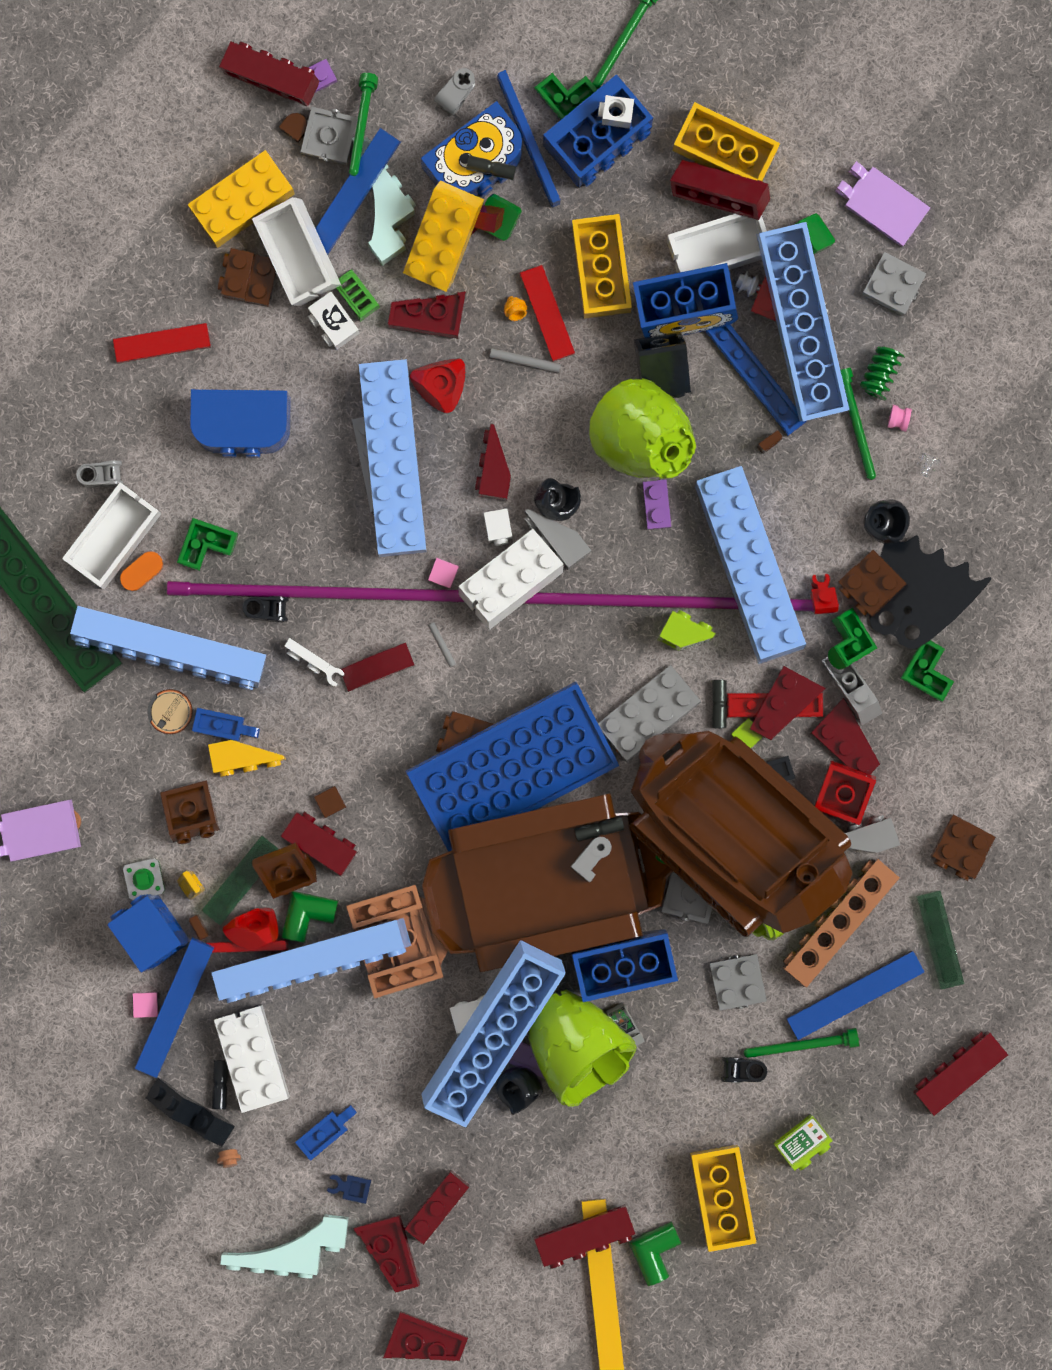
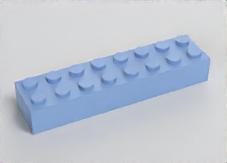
M803 222L756 234L799 421H807L848 411L849 406L807 223Z
M407 359L359 364L379 557L427 552Z
M742 466L697 480L695 489L758 664L804 649L806 645L805 639Z
M77 606L70 632L72 640L76 642L75 645L89 648L90 645L97 646L99 651L103 653L113 654V651L120 652L124 658L136 660L137 657L146 660L145 663L153 666H160V663L166 664L170 670L183 672V669L192 671L193 676L206 678L207 675L216 678L215 681L223 684H229L230 681L239 683L240 688L246 690H253V687H259L266 660V654Z
M404 918L211 973L219 1001L226 999L227 1003L246 998L245 993L248 992L251 997L268 992L269 986L276 990L292 985L291 980L294 979L296 984L314 979L315 973H318L319 977L338 972L336 967L341 966L342 970H347L359 966L361 960H365V963L368 964L383 959L382 954L388 953L389 957L403 954L406 952V947L411 946Z
M521 940L519 941L421 1095L425 1109L463 1127H467L566 974L562 960Z

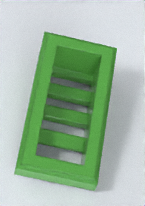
M351 269L341 276L339 281L341 285L350 278L354 282L344 289L341 286L336 289L358 319L362 321L379 309L380 306ZM355 286L359 287V289L355 291L353 294H351L350 296L347 295V292L353 289ZM363 292L365 296L354 303L352 300ZM369 300L370 303L361 310L358 309V306Z

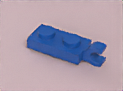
M197 708L192 731L240 741L241 735L258 738L260 729L243 725L245 719L243 717Z
M350 1105L338 1116L332 1111L295 1143L311 1161L348 1130L344 1123L357 1113L356 1110Z

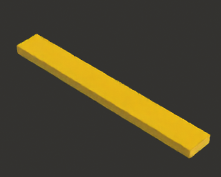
M606 1199L581 1201L583 1219L607 1211ZM609 1244L610 1248L600 1252H596L595 1249L587 1251L600 1370H624L611 1245Z

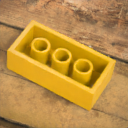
M694 102L672 151L706 167L717 168L724 172L763 181L780 143Z
M265 150L191 201L188 206L215 246L219 248L253 224L252 219L283 203L295 193L292 186Z
M440 181L432 192L403 273L447 292L455 279L484 199Z
M614 214L572 220V233L584 319L631 313L632 304L620 215Z
M731 1145L690 1153L708 1252L756 1244L739 1146Z

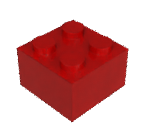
M830 761L814 806L824 813L860 825L876 783V776Z

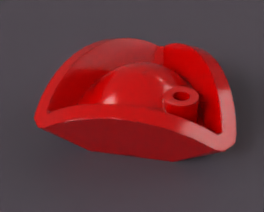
M457 358L431 363L413 370L410 374V380L417 392L427 403L443 413H450L457 406L463 391L465 362Z
M272 908L253 909L235 917L222 929L231 942L246 949L263 947L268 943L276 941L278 938V924Z

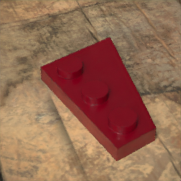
M466 291L457 292L455 295L445 296L444 294L428 299L417 298L392 302L388 328L458 339Z
M783 666L755 717L750 730L768 740H772L826 688Z
M842 698L811 734L843 764L871 775L880 763L845 699Z
M401 1215L353 1228L365 1243L368 1252L372 1254L380 1266V1270L395 1293L420 1286Z
M400 1311L383 1358L460 1361L468 1336Z

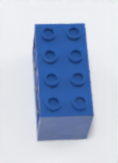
M616 74L544 133L543 146L578 188L583 185L587 187L596 180L597 177L595 175L601 170L605 172L615 164L613 160L619 155L624 157L633 149L631 146L637 140L642 142L651 134L653 117ZM606 95L634 99L630 128L602 125V117H598L600 102L605 103ZM612 107L609 113L612 116H619L622 114V110L618 107ZM597 134H604L605 136L599 137ZM578 149H586L587 151L580 152Z
M144 894L138 896L130 902L131 908L120 909L110 916L112 921L107 924L141 973L153 970L191 941L159 895Z

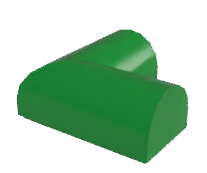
M553 73L534 87L536 92L560 120L597 91V88L587 76H584L567 91Z
M192 518L177 563L200 571L207 549L231 556L238 539V533Z
M853 608L831 620L844 640L828 651V659L834 668L842 670L877 649V646Z
M931 640L919 647L900 679L943 702L954 683L953 680L934 670L945 648Z
M292 891L281 938L305 942L310 919L334 924L339 901Z
M672 1221L628 1241L647 1286L655 1285L669 1277L660 1254L681 1245Z

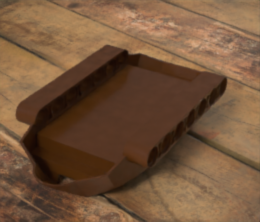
M710 731L690 734L666 733L655 735L647 739L642 745L639 753L640 767L631 793L644 813L630 824L631 831L742 936L748 937L763 923L783 934L810 924L846 893L853 873L844 853L851 847V841L848 836L741 739L735 736L728 741ZM679 742L681 748L665 761L663 755Z
M610 793L448 830L452 851L429 859L422 888L433 934L450 954L475 952L479 972L503 968L520 940L552 956L643 936L638 915L661 906L666 879L673 871L666 864L659 862L655 858L656 855L631 831L630 824L641 813H615ZM621 816L624 825L623 831L598 836L605 837L610 841L612 846L611 852L608 856L601 858L591 871L596 876L591 882H588L570 866L594 838L577 842L574 828ZM638 849H640L642 860L645 868L644 873L642 871Z

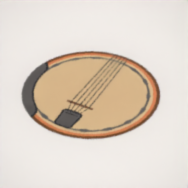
M166 689L153 696L149 702L147 714L151 725L157 731L164 734H176L183 731L189 725L193 709L190 700L185 694L178 690Z

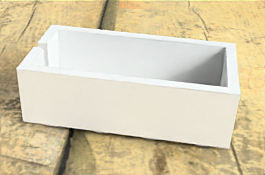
M292 197L252 219L291 305L302 306L319 297L318 294H325L341 286L302 199Z
M732 214L669 234L667 236V244L673 261L676 260L675 268L677 273L727 263L729 270L762 260L756 234L766 232L767 230L762 215L759 220Z
M120 482L62 559L99 587L105 589L160 517L161 513Z
M532 529L459 585V596L472 611L475 609L476 616L490 630L563 573V563L536 531Z
M263 1005L239 1012L241 1017H238V1013H233L214 1020L241 1113L283 1101L290 1097Z

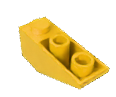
M233 740L208 744L213 773H219L220 777L234 775V770L242 768L243 772L258 770L257 765L267 764V768L281 766V761L286 760L283 755Z

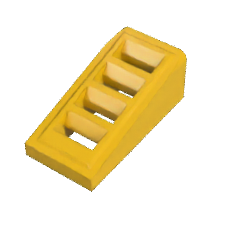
M185 871L177 880L178 885L189 900L205 891V888L193 871Z

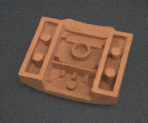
M416 885L346 906L355 931L404 918L411 946L406 947L405 953L389 957L388 953L382 954L383 959L379 961L365 963L374 999L443 978L440 965L448 950L432 932L426 901L419 896Z

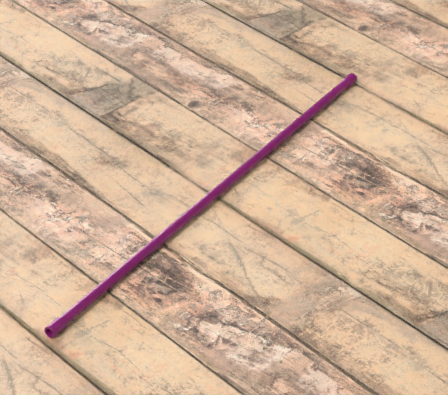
M167 582V595L279 596L289 598L464 602L459 596V590ZM538 592L523 603L738 609L734 597ZM790 599L794 611H811L814 613L812 600Z

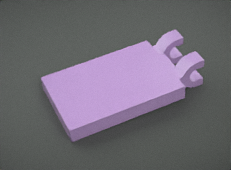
M856 161L849 171L851 175L859 179L852 189L850 185L842 180L835 192L848 200L845 205L847 209L903 247L930 207L876 168L872 167L868 172Z
M72 800L1 814L0 832L4 846H0V857L9 855L10 862L81 847Z

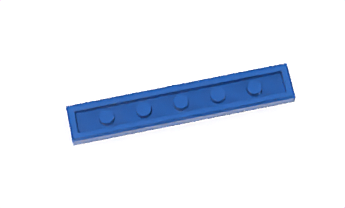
M506 70L501 71L497 75V80L511 114L520 131L550 206L552 208L560 205V197Z
M382 128L378 130L362 155L358 175H349L315 228L327 255L401 143V141Z
M731 325L705 331L787 436L807 422L799 421L796 406Z
M195 938L191 939L135 1069L155 1078L158 1077L212 954L213 946Z
M911 951L786 1018L797 1040H800L924 973V970L914 951Z

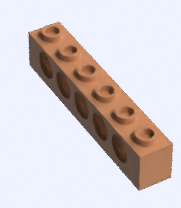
M875 859L873 862L869 860L862 867L861 871L863 874L858 880L853 878L847 888L848 892L843 898L840 897L830 906L832 911L827 916L823 914L814 924L817 927L811 935L806 933L800 940L799 944L801 947L796 953L791 951L783 960L786 964L783 969L804 987H808L899 880L900 877L879 859ZM868 878H872L876 882V888L872 892H868L864 887V883ZM853 896L858 897L861 901V906L857 910H852L849 907V900ZM841 914L845 918V925L838 929L834 926L833 919L836 915ZM821 933H827L830 937V942L825 947L820 946L817 941ZM807 951H811L814 954V961L810 965H805L802 961V955Z

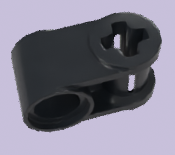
M279 596L249 597L243 603V612L247 618L252 620L288 622L286 602L289 601V598ZM251 602H256L260 605V611L255 615L247 612V606ZM277 604H279L278 614H276Z
M722 1057L724 1062L722 1082H761L767 1076V1067L761 1060ZM732 1064H733V1075H731V1065H732ZM754 1064H759L763 1067V1073L759 1077L750 1075V1067Z

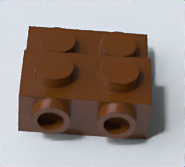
M231 248L230 254L225 253L223 267L226 268L225 277L220 276L218 290L221 291L222 297L269 307L276 276V270L270 258Z
M874 550L838 581L841 585L839 590L848 599L852 596L858 602L855 607L864 616L869 613L872 617L907 585Z
M452 711L451 716L446 715L443 729L447 730L444 739H439L436 752L441 753L494 724Z
M207 780L160 793L169 836L173 843L187 844L191 841L192 837L196 836L209 838L215 834L214 831L219 830Z
M953 814L930 857L935 859V865L947 870L948 866L956 870L955 875L963 880L968 881L969 878L976 879L996 837Z
M297 843L252 860L253 868L273 899L317 882L314 865L307 854L302 853Z

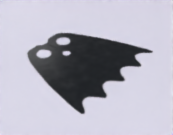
M917 535L906 542L899 541L893 544H884L880 557L907 585L873 617L870 615L871 627L882 635L890 634L895 636L899 644L906 648H919L953 622L988 585L991 577L979 581L972 580L969 577L968 562H964L956 567L947 566L944 561L943 549H939L932 554L923 553L920 549L919 537ZM910 606L912 612L905 615L904 608ZM884 611H889L894 616V621L889 626H883L879 622V616ZM910 625H915L920 630L919 637L915 640H909L905 636V629Z

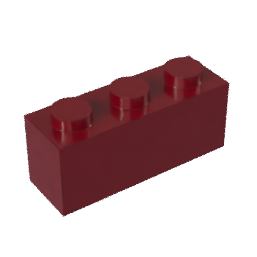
M305 811L302 815L296 812L281 837L291 844L297 843L302 851L340 876H343L358 853L354 850L356 845L346 838H343L342 841L334 836L336 832L325 824L322 828L314 823L316 819Z
M450 1170L409 1221L405 1230L424 1245L469 1189L470 1185Z

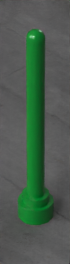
M639 0L638 7L592 82L597 89L603 84L647 8H651L658 0Z
M362 73L359 78L358 85L362 95L349 168L351 176H356L359 172L371 94L377 89L378 77L372 73Z
M842 369L840 371L849 406L848 412L865 473L869 480H874L876 473L851 387L852 378L854 377L852 369Z
M850 1028L846 1032H842V1035L747 1048L743 1054L746 1058L841 1044L854 1048L859 1047L857 1028Z

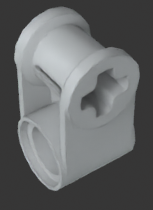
M467 68L456 71L434 99L437 104L451 115H454L459 110L475 86V77L472 71ZM468 77L469 84L464 83L460 85L459 78L465 79Z
M114 460L83 464L76 473L78 481L86 488L117 487L120 482L124 485L120 475L122 461ZM87 470L94 472V478L89 482L82 480V474Z

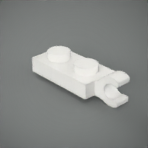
M289 638L285 644V647L289 649L287 652L289 656L297 661L303 658L309 662L307 667L317 674L320 671L326 673L327 681L332 686L337 687L338 685L332 680L333 674L345 675L341 669L331 666Z

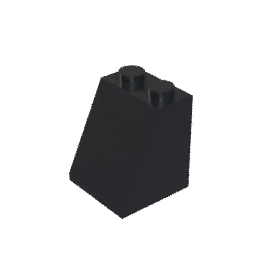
M681 331L634 339L639 379L651 380L673 398H680L685 396V393L691 392L687 346Z

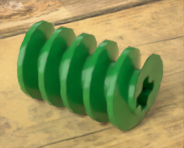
M879 346L875 350L878 355H873L871 359L875 364L868 365L870 372L864 374V378L867 381H861L860 387L872 397L885 401L886 397L881 393L890 392V389L885 384L894 383L889 375L898 374L893 369V366H901L902 364L897 360V357L905 358V356L894 349Z

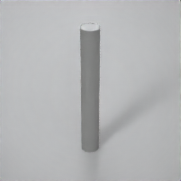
M493 348L490 353V358L559 373L561 367L560 363Z

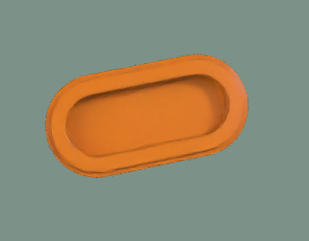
M151 551L141 555L122 572L120 577L122 586L129 591L141 589L163 569L161 556Z

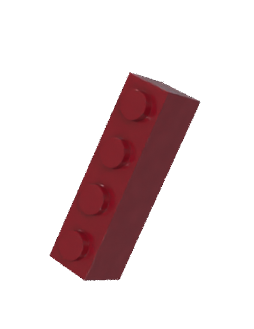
M230 41L219 65L224 74L307 107H309L320 82L314 74L315 71L305 66L301 68L295 67L293 62L285 58L275 59L271 53L265 50L257 52L244 42L237 44Z
M682 160L670 179L672 196L756 220L760 219L770 201L768 183L742 177L739 174L724 172L717 168L699 165L695 162Z
M980 1031L971 1039V1045L966 1049L962 1046L952 1054L954 1058L949 1063L942 1062L933 1070L935 1072L933 1076L929 1079L924 1077L915 1084L917 1089L913 1093L931 1115L935 1116L1008 1056L1007 1052L990 1032L986 1031L983 1033Z
M624 1204L535 1236L534 1240L543 1266H550V1269L563 1265V1260L572 1257L573 1261L586 1257L587 1251L595 1249L596 1252H600L610 1248L609 1244L618 1241L619 1244L632 1240V1235H635V1230L627 1207Z

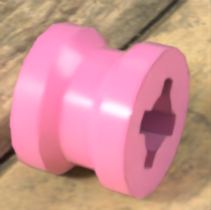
M893 404L887 428L898 427L901 431L906 432L912 409H900L898 405Z

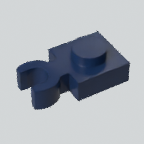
M348 1174L347 1180L344 1181L339 1175H330V1179L336 1180L338 1186L336 1188L328 1187L327 1191L329 1193L335 1194L342 1191L344 1192L342 1199L367 1203L372 1179Z

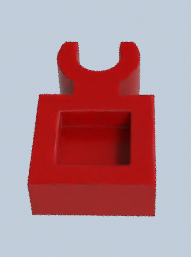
M825 574L824 582H818L816 575L812 576L811 586L813 589H811L810 595L814 614L838 612L839 604L835 587L828 588L830 583V576L828 574Z

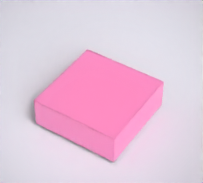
M436 558L428 581L451 589L459 566Z
M158 992L133 993L134 1018L158 1016Z

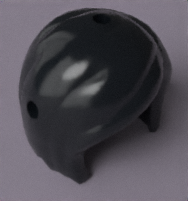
M547 478L537 488L534 495V503L544 517L556 521H565L573 516L580 507L579 487L560 484L553 478Z
M893 499L880 500L870 506L864 517L863 524L871 538L883 544H893L905 537L910 526V516L908 509L900 501Z
M517 1066L505 1070L498 1078L496 1084L499 1099L510 1109L512 1115L526 1109L543 1093L540 1079L527 1067Z

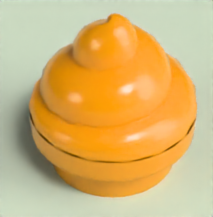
M513 296L508 297L504 305V314L509 320L518 321L527 314V305L524 300Z

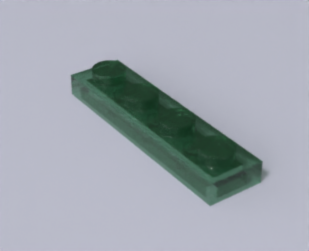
M262 835L201 911L216 923L222 925L259 879V875L252 866V860L276 851L279 848Z
M941 891L916 896L940 990L964 984Z

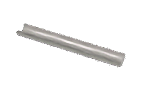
M435 623L429 624L428 626L449 666L456 665Z

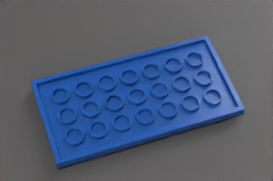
M574 682L406 770V773L449 852L452 851L448 830L537 810L618 767L619 764L578 683Z

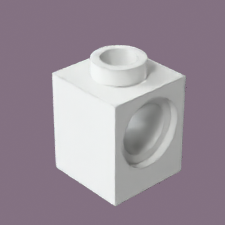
M606 95L605 103L600 102L598 117H602V125L630 128L634 99ZM612 107H618L622 110V114L612 116L609 110Z
M508 509L484 512L489 543L494 542V546L508 544V540L512 539Z

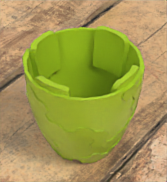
M642 378L622 381L603 396L590 418L589 435L595 453L608 466L626 475L637 478H673L688 467L695 453L696 442L688 417L676 400L651 380Z
M563 990L560 992L561 996L557 993L552 994L529 1029L528 1038L535 1060L549 1088L556 1095L561 1105L575 1107L579 1106L583 1099L597 1092L606 1084L613 1085L629 1070V1062L636 1051V1042L595 1004L588 1001L583 1002L581 996L571 991Z

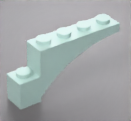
M368 137L364 138L361 157L371 143ZM388 165L385 166L373 185L375 221L372 240L368 242L369 248L382 266L406 250L404 245L406 242L405 237L399 230L394 231V229L415 215L414 207L416 206L409 194L404 196L400 188L402 185L395 175L391 177L386 171L389 168Z
M325 1214L323 1221L310 1231L280 1246L255 1252H223L220 1265H226L228 1270H240L241 1267L250 1268V1272L254 1273L274 1270L275 1275L288 1276L289 1272L298 1273V1277L312 1278L319 1271L321 1246H325V1250L331 1252H340V1248H345L349 1217Z

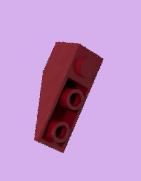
M490 424V430L485 429L483 443L487 444L486 453H481L479 467H483L482 477L477 476L475 490L479 491V497L507 501L511 474L495 426Z

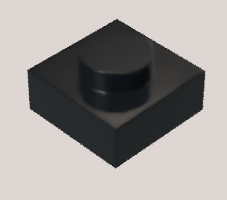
M789 756L766 762L786 781L795 779Z

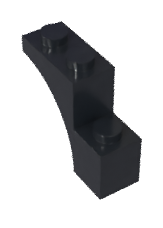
M160 1078L156 1079L145 1097L170 1119L190 1127L202 1138L223 1147L235 1127L223 1116L195 1102Z

